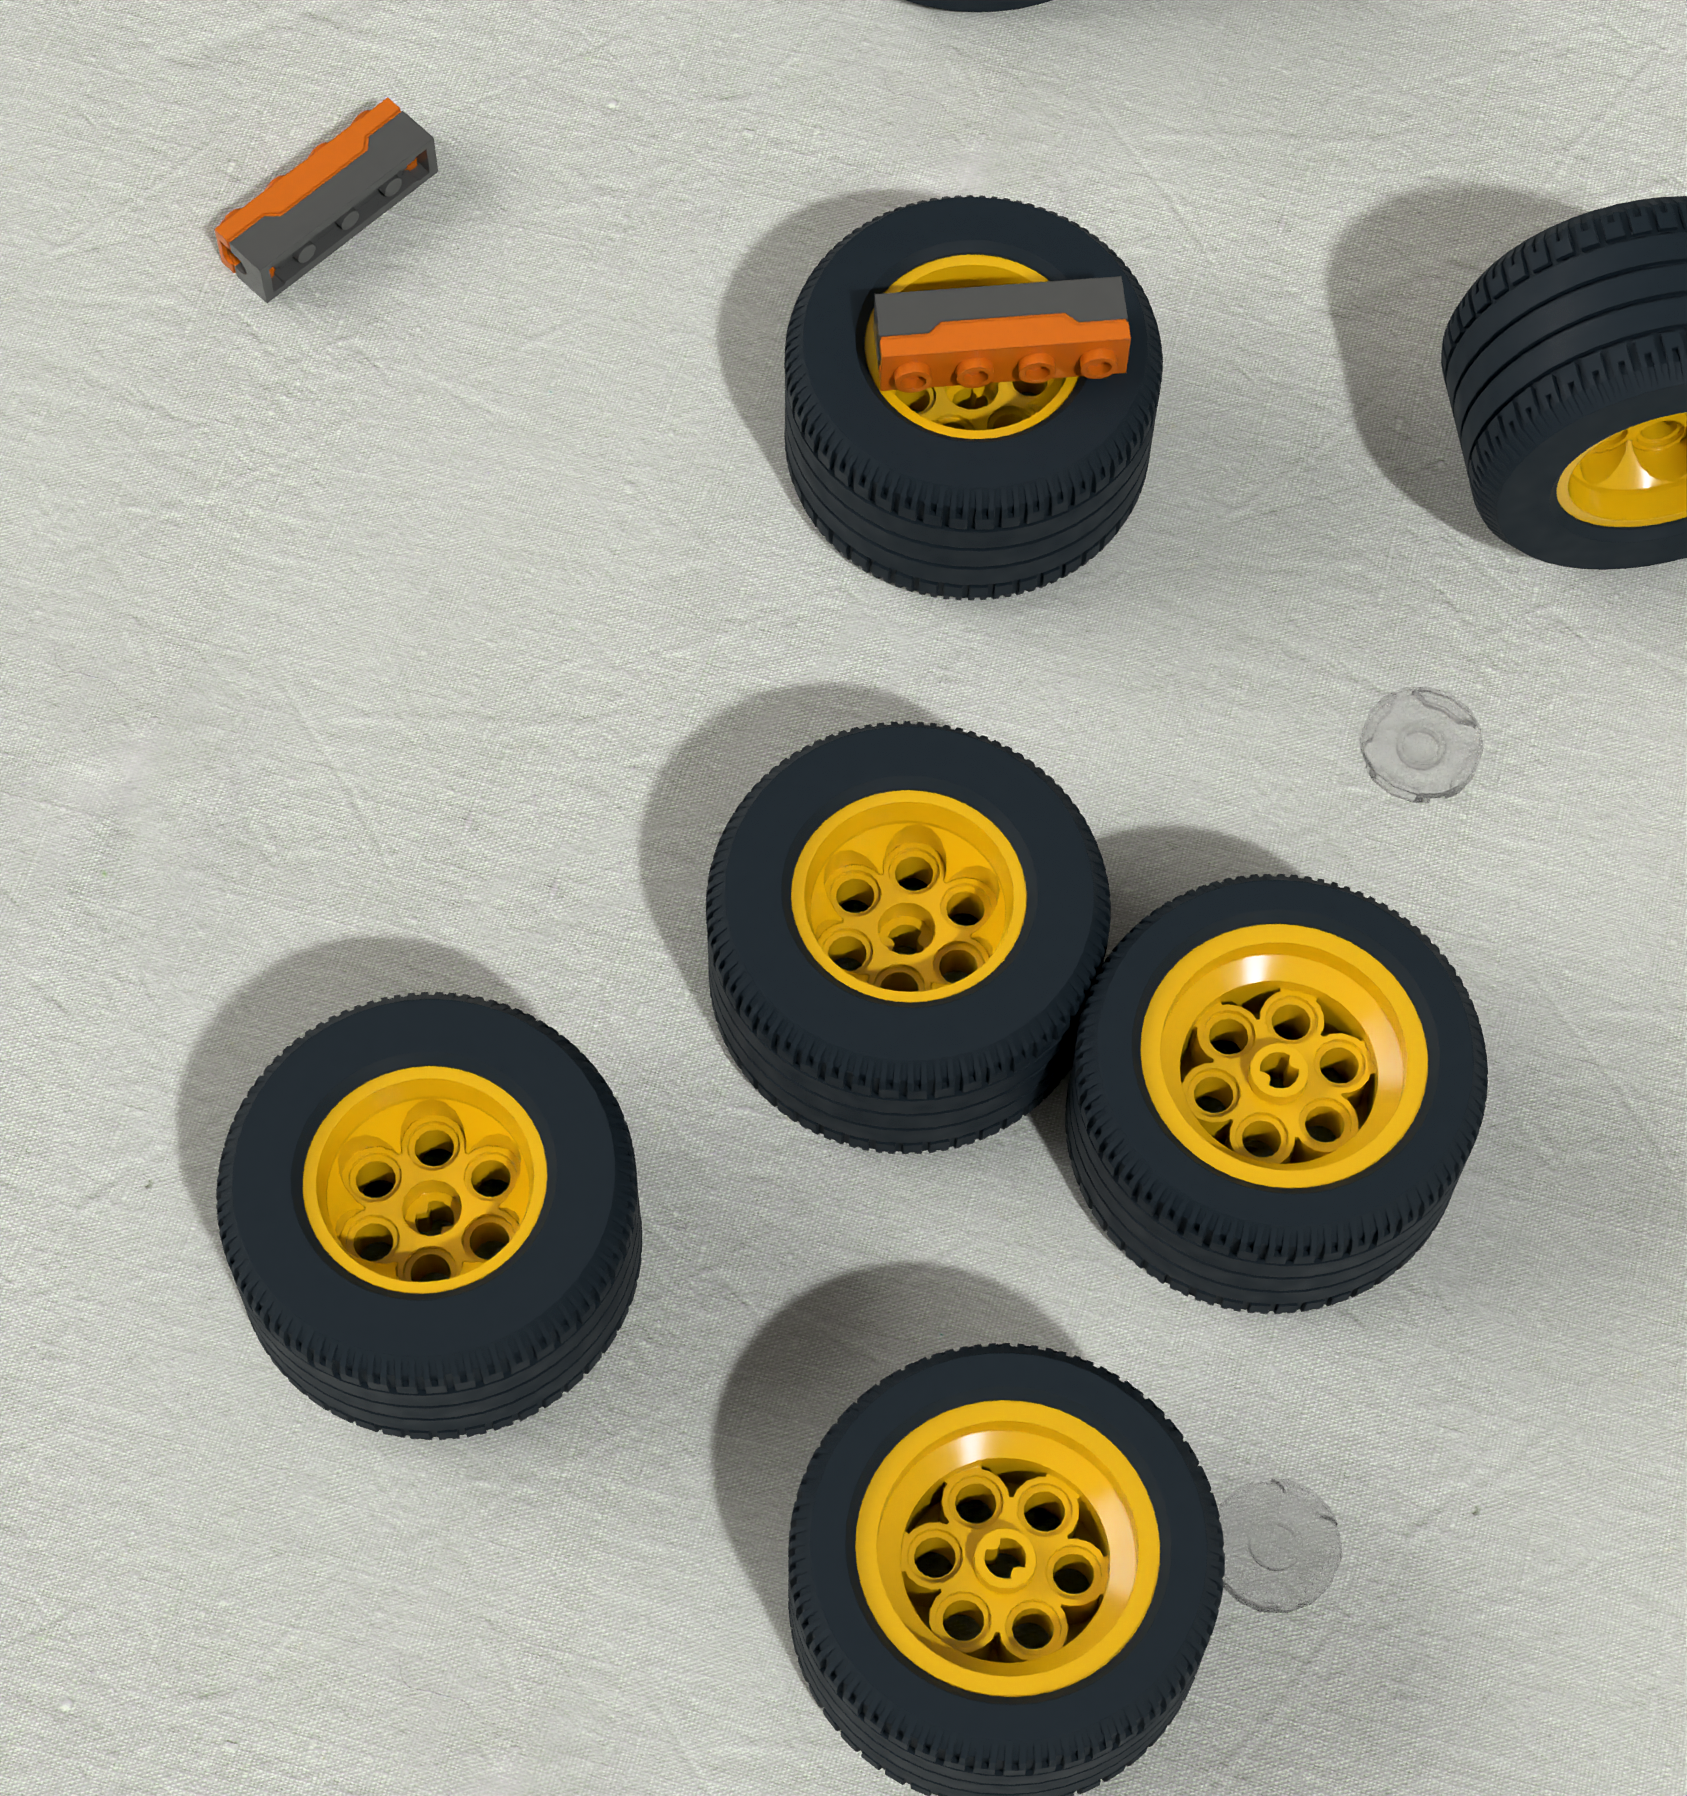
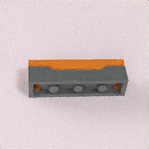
M388 97L372 110L363 111L347 129L331 141L321 143L315 147L308 158L286 175L274 178L267 185L264 192L244 207L234 209L225 216L221 224L214 229L222 263L233 273H236L237 277L264 302L269 303L438 172L434 137L404 111L401 112L400 107Z
M1122 276L875 294L873 330L880 390H900L902 392L914 393L930 387L961 385L966 388H979L989 383L1024 381L1036 384L1046 382L1052 378L1084 376L1090 379H1101L1112 374L1126 373L1131 335L1129 322H1127L1128 315Z

